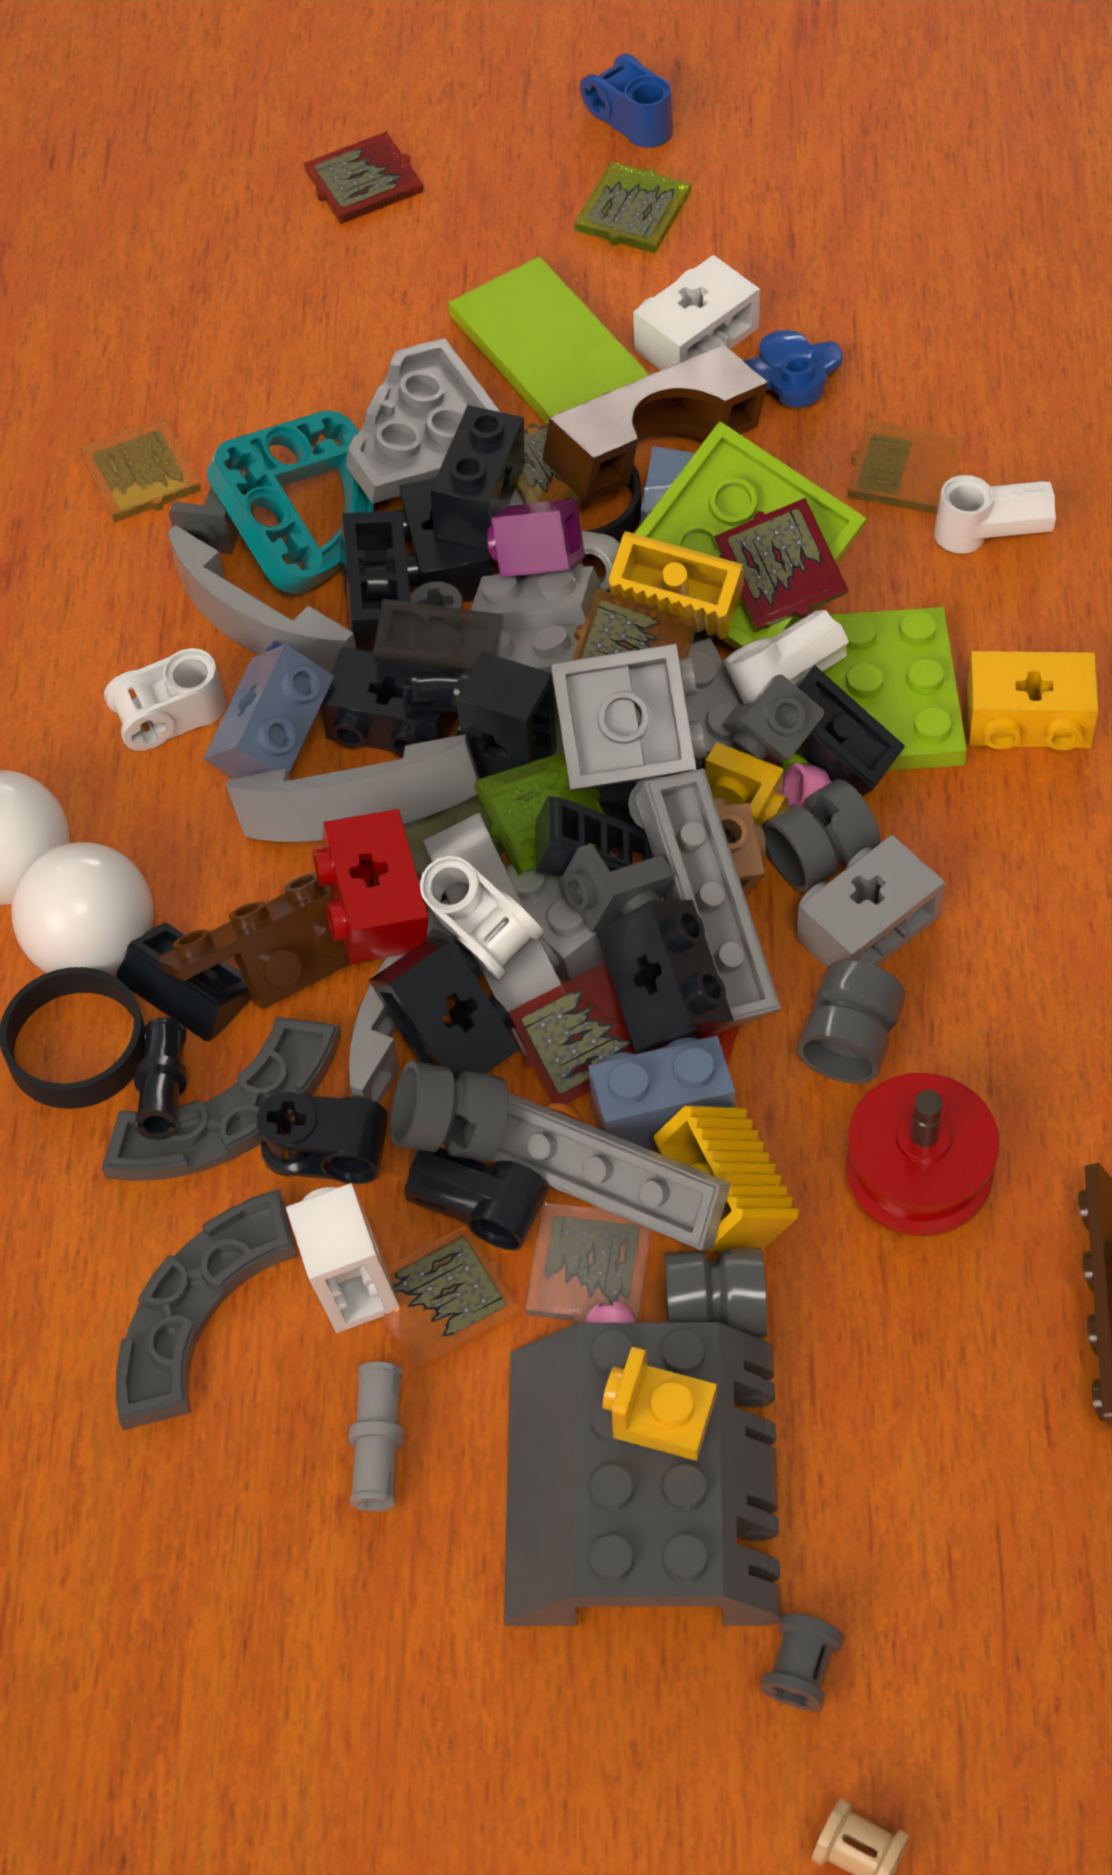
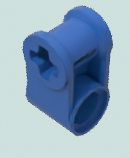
M628 53L621 54L616 57L613 66L599 75L589 74L581 80V96L589 111L596 118L604 120L622 133L633 144L639 147H657L666 143L673 134L670 84L666 79L657 76L640 64L634 56Z

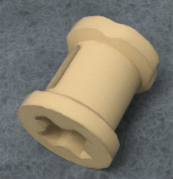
M840 1798L818 1839L811 1861L819 1866L830 1862L852 1875H894L907 1848L911 1834L901 1829L895 1834L890 1833L853 1813L852 1803L844 1798ZM847 1838L852 1839L876 1852L877 1856L871 1857L845 1843V1840Z

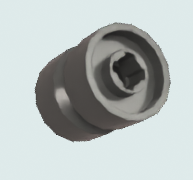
M836 779L810 794L805 799L804 807L793 804L762 824L766 839V851L770 860L784 880L795 890L803 893L837 872V864L847 867L850 860L859 851L866 847L874 849L880 844L881 839L878 824L866 801L852 785L841 779Z
M842 960L832 963L825 971L817 992L815 1009L808 1015L798 1042L797 1052L803 1062L823 1076L843 1083L862 1084L875 1079L879 1074L889 1046V1032L896 1026L905 1002L906 992L901 982L889 972L862 961Z
M409 1061L402 1070L393 1097L390 1130L394 1145L401 1148L436 1152L443 1144L449 1156L490 1162L500 1147L506 1128L509 1101L507 1083L503 1077L472 1071H463L457 1079H454L449 1067Z
M762 1247L723 1250L717 1262H710L703 1250L664 1252L668 1322H719L754 1337H767V1304Z

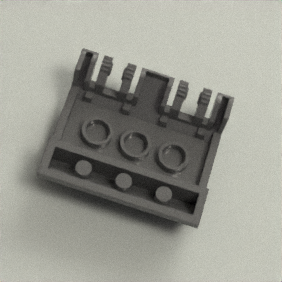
M719 1322L576 1323L511 1352L504 1602L505 1626H577V1606H723V1626H763L775 1624L781 1620V1588L774 1583V1581H778V1578H780V1562H778V1559H774V1557H768L767 1554L737 1544L738 1537L742 1540L759 1542L773 1540L774 1537L779 1535V1519H777V1516H773V1513L778 1510L777 1451L771 1446L776 1441L775 1423H770V1420L766 1421L763 1417L734 1407V1404L738 1403L739 1406H745V1408H762V1406H769L775 1400V1385L769 1381L774 1377V1348L772 1344ZM632 1346L647 1351V1366L717 1384V1397L698 1461L613 1438L612 1411L603 1409L604 1392L612 1368L616 1366L625 1369Z

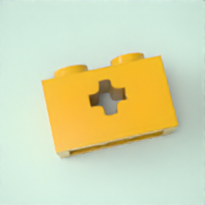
M971 651L967 680L968 745L991 747L993 749H1009L1012 747H1051L1056 750L1091 748L1098 716L1095 652Z

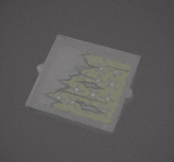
M543 1203L525 1314L572 1320L575 1324L584 1323L587 1312L596 1304L602 1303L603 1306H613L614 1301H619L632 1310L638 1323L652 1229L596 1205H593L592 1208Z

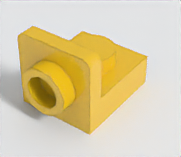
M715 743L705 761V773L714 799H726L728 805L750 803L754 823H759L761 826L766 820L787 809L789 797L782 795L783 768L721 743Z
M632 1346L625 1369L616 1366L612 1368L604 1392L603 1409L612 1411L613 1438L698 1461L717 1397V1384L647 1366V1351Z

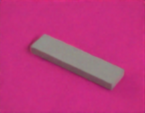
M508 1092L506 1128L500 1147L490 1161L495 1163L512 1161L522 1164L540 1174L547 1181L548 1185L701 1251L713 1248L731 1183Z

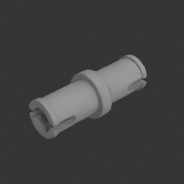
M367 1362L358 1366L356 1423L349 1426L348 1444L355 1448L350 1506H356V1509L362 1511L381 1512L395 1508L396 1450L404 1446V1428L398 1425L402 1368H396V1365L393 1363Z

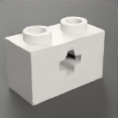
M712 255L694 269L684 272L676 282L655 297L646 299L633 312L634 351L661 371L723 344L731 349L759 329L760 288Z
M352 1183L339 1188L324 1187L306 1195L301 1202L286 1207L309 1281L336 1334L401 1310L377 1239Z

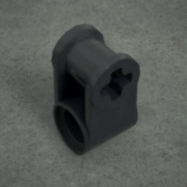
M293 1092L278 1093L269 1097L261 1104L257 1113V1129L262 1137V1159L271 1171L286 1177L302 1176L333 1179L348 1184L372 1182L378 1178L380 1172L388 1113L379 1103L360 1097L331 1098L300 1095ZM289 1109L294 1111L295 1120L293 1121L289 1120ZM282 1149H288V1160L283 1158Z

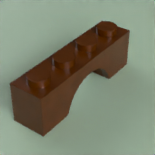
M723 344L550 417L542 460L586 503L630 483L638 440L659 433H681L706 440L719 421L739 434L757 427L768 382Z

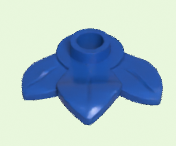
M776 330L762 338L759 345L760 356L743 360L768 382L766 390L773 389L783 404L792 407H802L813 404L822 397L823 388L827 384V374L841 366L843 352L834 341L810 345L806 337L797 331Z

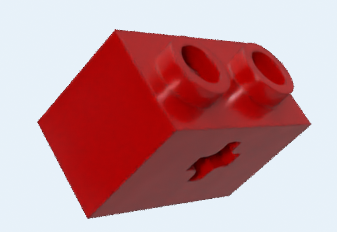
M399 809L324 821L322 848L313 849L314 869L319 887L330 885L334 902L326 904L328 925L333 941L344 940L349 963L353 964L407 954L427 940L429 917L421 895L418 876Z

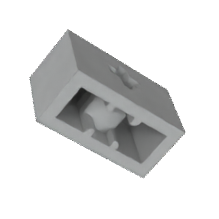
M891 835L874 849L866 847L859 851L850 860L845 871L828 884L824 882L816 884L803 896L798 906L797 941L826 968L832 963L842 960L862 961L878 966L941 917L946 882L896 837Z

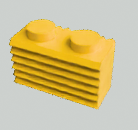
M625 531L608 582L613 604L624 606L630 610H636V612L642 614L647 613L648 616L653 618L659 616L662 623L671 620L673 626L682 623L685 630L693 626L696 632L699 633L705 629L708 636L717 633L721 640L729 635L744 586L743 564Z
M685 1105L653 1136V1139L661 1155L731 1183L714 1246L711 1249H707L708 1252L711 1253L717 1250L720 1253L723 1250L762 1247L764 1249L798 1218L799 1209L792 1207L793 1197H789L787 1186L780 1184L781 1175L775 1173L776 1164L769 1162L770 1152L763 1151L764 1141H761L758 1136L759 1130L752 1129L753 1119L746 1118L747 1108Z

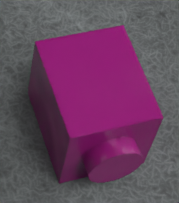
M576 498L512 505L491 518L492 525L489 526L487 533L488 549L492 559L498 560L501 577L566 571L585 558Z

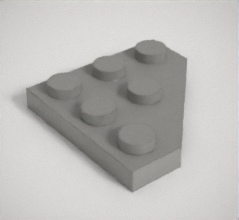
M445 338L396 350L389 364V371L383 385L378 386L365 413V421L361 430L352 439L347 452L346 467L371 503L401 496L399 485L437 477L467 405L500 412Z

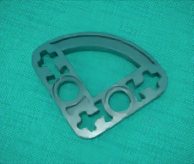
M331 410L320 411L227 440L219 445L207 467V478L212 489L270 582L284 592L294 594L310 590L328 580L342 568L340 550L342 522L334 537L319 548L282 486L338 468L344 491L343 513L373 512L374 503H371L346 467L348 448L354 435H358L359 432L352 421L339 412ZM321 434L326 439L324 441L317 442ZM280 445L288 448L295 455L297 462L286 464L278 461L271 454L270 447ZM227 463H229L232 470H229L226 467ZM240 469H243L245 471L244 476L239 471ZM260 506L271 510L276 515L279 524L276 526H266L259 523L253 517L251 508ZM284 537L287 538V541L285 543L283 541ZM285 557H287V559L291 563L300 562L304 566L303 569L301 570V568L297 564L287 565V563L284 561Z

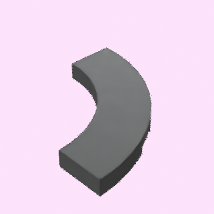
M276 1017L272 1031L260 1052L245 1070L236 1076L238 1082L205 1103L196 1100L189 1104L178 1106L177 1131L167 1139L153 1140L141 1136L135 1128V1117L138 1112L119 1110L102 1166L106 1179L138 1181L185 1176L223 1164L255 1148L262 1142V1137L257 1129V1113L261 1104L269 1097L278 1093L293 1092L310 1096L314 1094L335 1057L341 1039L339 1025ZM289 1109V1120L294 1117V1111Z
M280 1189L244 1201L202 1225L203 1231L191 1239L174 1256L168 1255L148 1281L138 1298L139 1306L130 1323L126 1338L122 1339L116 1370V1401L119 1422L123 1430L191 1413L189 1402L191 1361L201 1333L211 1316L221 1303L248 1279L280 1262L296 1258Z

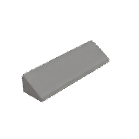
M704 768L644 782L635 799L653 857L663 855L675 873V877L665 891L666 899H693L697 914L705 928V937L715 967L724 983L726 999L734 1019L733 1022L710 1034L723 1032L778 1012L781 1007Z

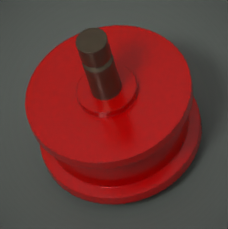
M909 1073L883 1081L861 1099L850 1120L845 1172L848 1187L853 1198L871 1219L885 1228L898 1233L912 1236H934L963 1226L977 1215L990 1195L994 1168L999 1152V1133L996 1121L986 1103L973 1090L949 1077L931 1073Z

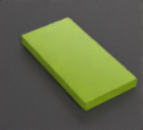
M540 256L448 302L450 317L547 426L549 418L561 411L581 405L602 396L606 392L614 391L649 375Z

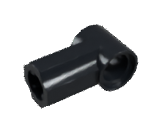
M439 1148L436 1152L418 1151L410 1166L404 1192L406 1201L465 1222L470 1230L483 1241L501 1249L516 1251L522 1248L550 1187L540 1174L522 1164L512 1161H500L492 1167L476 1160L449 1156L446 1149Z

